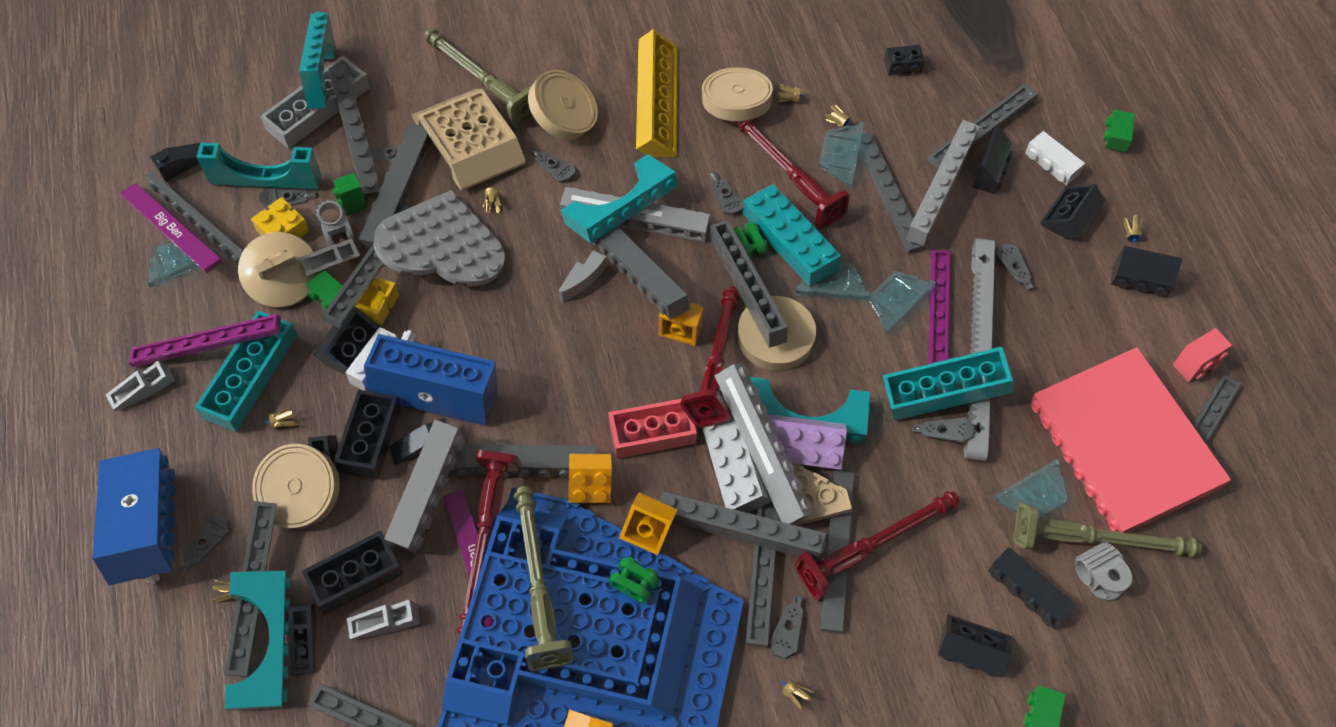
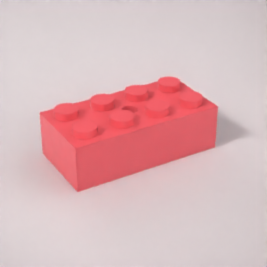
M681 399L608 412L616 458L696 444V428L681 408Z

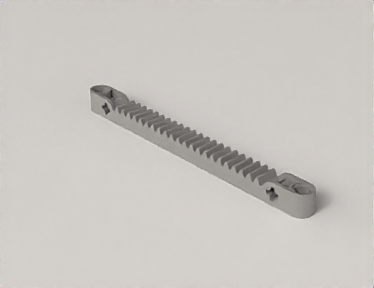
M975 238L973 242L971 269L975 277L973 279L974 296L972 301L974 302L972 304L971 354L992 349L994 240ZM990 398L971 402L968 405V408H970L968 420L974 426L975 432L974 438L964 442V459L986 461Z

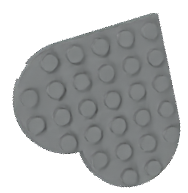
M452 190L386 218L375 231L374 249L378 258L386 266L400 273L405 271L411 272L413 275H427L436 272L442 278L454 284L460 282L466 283L467 286H480L493 281L503 268L505 254L501 243Z

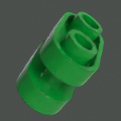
M753 222L744 224V230H741L739 226L733 228L749 259L752 258V252H755L757 256L766 253L768 245L766 240L762 239L757 224Z
M631 557L627 559L622 558L617 566L621 574L613 573L608 580L609 584L634 600L646 604L651 596L647 588H656L660 581L657 577L658 573L651 568H643ZM628 577L634 579L635 581L639 582L640 584H637V583L631 581L630 579H628Z

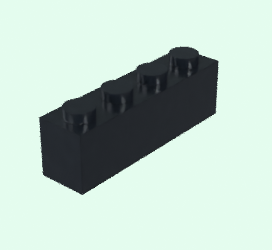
M1010 547L995 560L988 570L996 581L1004 584L1013 596L1021 599L1030 611L1037 613L1049 627L1056 629L1077 606Z

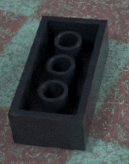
M358 389L334 459L338 472L379 479L401 409L397 396Z
M381 530L301 571L323 615L403 575Z

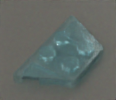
M859 122L858 125L851 127L847 125L839 129L827 130L825 133L819 166L848 187H852L864 122Z
M171 241L152 248L146 282L149 287H152L193 270L198 266ZM207 246L211 251H213V252L219 257L218 253H217L215 250H213L212 248H210L209 246Z
M840 262V270L814 283L810 287L802 281L796 287L795 293L869 300L870 293L865 290L863 280L857 274L854 264Z
M894 271L869 298L884 332L887 334L935 286L936 282L930 280V282L920 280L918 276L905 275L902 272Z
M1059 460L1052 461L999 492L993 497L994 501L1017 513L1020 503H1027L1038 509L1039 519L1066 504L1068 497L1064 489V479L1059 470Z

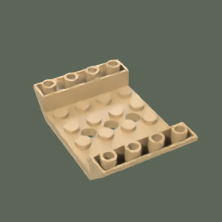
M474 89L412 114L415 123L425 128L451 167L453 180L461 191L526 164L517 137L483 89ZM481 120L488 121L484 124L480 123ZM464 127H469V128H472V129H470V130H464L463 128H464ZM449 133L455 134V136L449 137L447 135Z

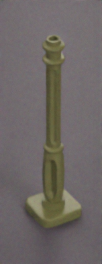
M436 29L426 31L425 38L428 44H432L433 48L445 52L477 77L481 84L495 97L507 104L511 126L519 128L533 118L528 103L530 87L518 94L508 84L492 73L481 69L446 41L445 36L439 35Z
M521 486L517 488L514 498L518 500L516 510L520 512L531 580L529 592L531 594L532 621L538 641L537 645L528 647L525 653L528 669L530 671H539L571 664L573 662V652L570 641L556 640L555 615L548 593L549 588L545 585L533 512L536 504L531 499L534 496V492L528 486Z
M1020 503L1017 509L1014 543L1023 549H1032L1037 536L1065 542L1093 543L1095 541L1175 552L1178 556L1187 553L1189 557H1194L1196 554L1199 555L1202 549L1201 543L1197 542L1195 538H1190L1189 540H1184L1182 536H1178L1176 539L1096 529L1093 525L1087 526L1065 520L1039 519L1038 509L1027 503Z

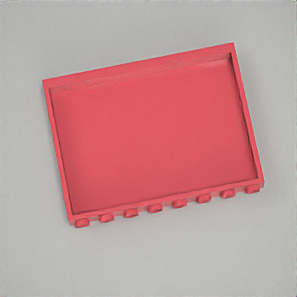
M1137 347L1035 393L1031 399L1032 410L1041 418L1043 427L1049 430L1054 444L1062 450L1065 461L1073 467L1076 478L1084 484L1086 493L1097 504L1099 513L1105 516L1111 531L1130 533L1224 488L1231 481Z

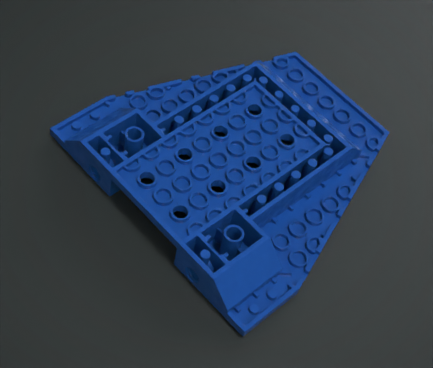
M512 487L507 504L497 516L445 683L442 713L437 727H564L569 709L613 722L612 727H717L744 600L723 588L715 586L708 579L698 576L691 569L665 554L659 553L656 555L620 539L619 536L622 529L607 520H602L590 510H585L578 503H569L568 499L534 492V496L531 499L536 504L533 512L545 585L549 588L548 593L555 615L556 640L569 641V639L576 637L580 640V644L578 647L572 648L573 662L569 665L539 671H530L528 669L525 651L528 647L537 645L538 641L536 635L532 638L525 636V631L528 628H534L531 612V594L529 592L531 580L520 512L516 510L518 500L514 498L517 488ZM631 557L643 568H651L658 573L657 577L660 581L656 588H647L651 596L646 604L634 600L609 584L608 580L613 573L621 574L617 566L622 558L627 559ZM505 577L507 581L503 586L495 585L496 578ZM628 577V579H630L631 581H633V582H635V583H637V584H640L639 582L635 581L634 579ZM582 596H589L592 601L589 605L584 606L579 603V600ZM627 605L632 606L635 611L631 615H625L622 613L623 607ZM485 618H492L494 620V624L491 627L485 628L482 626ZM616 647L624 651L620 658H615L611 655V651Z

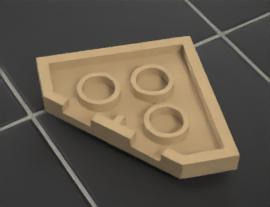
M793 463V471L796 478L802 484V491L805 497L811 503L813 514L792 525L798 526L852 512L847 489L829 482L828 479L805 469L800 464Z

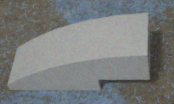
M351 238L300 257L299 260L306 276L357 259L360 255Z
M592 251L584 265L577 262L559 289L560 301L564 302L573 298L593 284L607 267L606 256Z
M157 361L143 373L139 371L133 373L108 392L106 397L112 409L117 411L154 395L174 382L175 379L168 366Z
M406 600L392 606L385 604L347 618L349 638L351 640L379 636L421 624L418 605L411 600Z

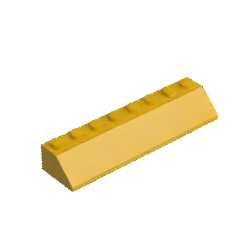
M653 29L639 39L636 149L652 157H676L677 46Z

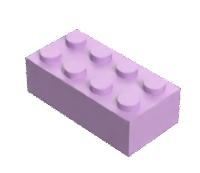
M767 414L770 422L776 428L775 433L779 441L783 443L784 452L791 463L834 469L842 468L847 432L846 424Z

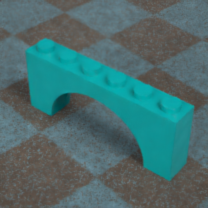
M315 12L310 15L299 68L308 109L326 108L328 96L325 84L324 59H335L336 45L329 13Z
M200 142L197 153V160L209 184L319 190L322 174L312 148L293 147L292 156L289 161L271 166L241 161L228 154L219 143Z
M647 154L634 163L639 181L628 194L613 202L601 205H586L574 201L561 209L564 223L591 244L678 187L676 173Z
M750 377L753 385L758 389V396L765 405L767 414L846 424L845 441L851 444L865 443L868 429L870 392L850 389L846 402L837 411L824 416L808 417L798 415L784 408L772 393L770 379Z
M286 571L230 572L229 595L232 599H242L252 603L264 614L269 626L270 638L266 656L258 669L241 682L225 685L226 711L283 708V702H288V688H284V679H288L289 670L288 666H284L285 657H289V643H285V634H289V621H286V612H288V607L290 606V599H286V590L291 589V577H287Z

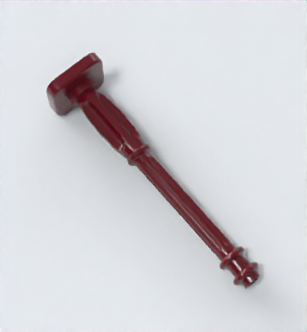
M752 119L733 121V125L739 126L741 133L748 134L786 171L789 179L793 181L797 188L818 206L815 225L820 230L836 222L847 213L850 194L847 191L841 190L830 197L806 172L792 164L753 125Z
M729 286L722 293V311L712 355L708 358L702 380L701 391L685 395L681 399V408L692 423L698 427L723 423L730 419L731 411L718 393L720 387L715 375L723 371L725 364L723 357L732 316L740 298V294L734 286Z
M477 450L475 458L480 466L485 467L488 473L481 493L479 522L477 523L479 531L463 614L459 615L461 625L460 628L456 629L459 637L489 545L492 530L499 514L503 496L504 474H507V471L518 472L521 467L519 457L513 454Z
M945 491L943 497H935L931 504L869 538L863 537L860 541L838 549L819 563L808 552L800 555L795 563V570L813 599L818 601L829 590L830 586L827 578L851 568L866 556L873 554L874 549L939 513L944 515L947 513L948 508H957V503L960 502V499L955 492Z

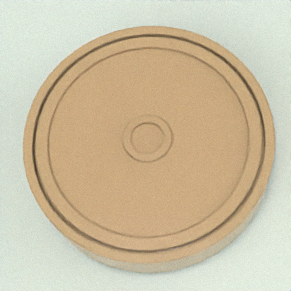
M722 69L709 75L703 82L702 104L710 114L720 119L729 121L751 120L763 115L771 107L772 83L764 74L752 69Z
M550 70L543 73L530 87L528 103L531 113L538 124L551 135L564 140H576L583 137L596 123L598 108L595 98L589 88L576 76L561 70Z
M771 296L788 326L787 343L771 348L767 346L749 310L746 308L739 320L737 339L742 353L749 361L767 370L783 371L800 365L808 358L815 342L816 325L812 315L802 304L791 298Z
M303 444L284 445L270 452L257 467L252 484L254 502L277 503L275 525L291 529L308 528L322 521L335 506L340 488L339 475L332 460L322 451Z

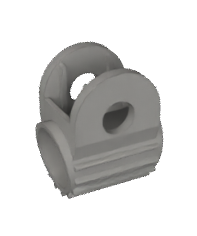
M333 200L322 201V204L318 205V209H316V220L319 227L321 226L327 245H333L332 236L345 232L348 240L352 238L354 242L355 238L344 215L342 206ZM328 209L336 210L340 214L339 219L332 223L325 222L320 217Z
M1107 542L1097 545L1075 559L1074 564L1080 580L1101 600L1112 601L1117 599L1132 582V573L1125 563L1123 556L1114 546Z

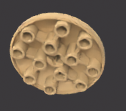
M273 232L259 236L248 244L240 257L238 275L245 292L261 305L271 308L293 306L308 296L309 290L306 284L318 275L316 273L306 276L299 260L300 257L313 253V251L305 241L289 233Z

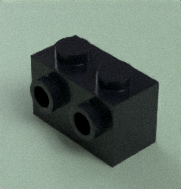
M912 45L886 48L884 62L888 75L922 72L925 59L921 46Z

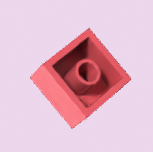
M1215 328L1188 344L1173 363V366L1188 382L1195 378L1199 380L1207 373L1206 371L1209 369L1213 371L1221 365L1220 361L1229 355L1228 350L1232 344Z

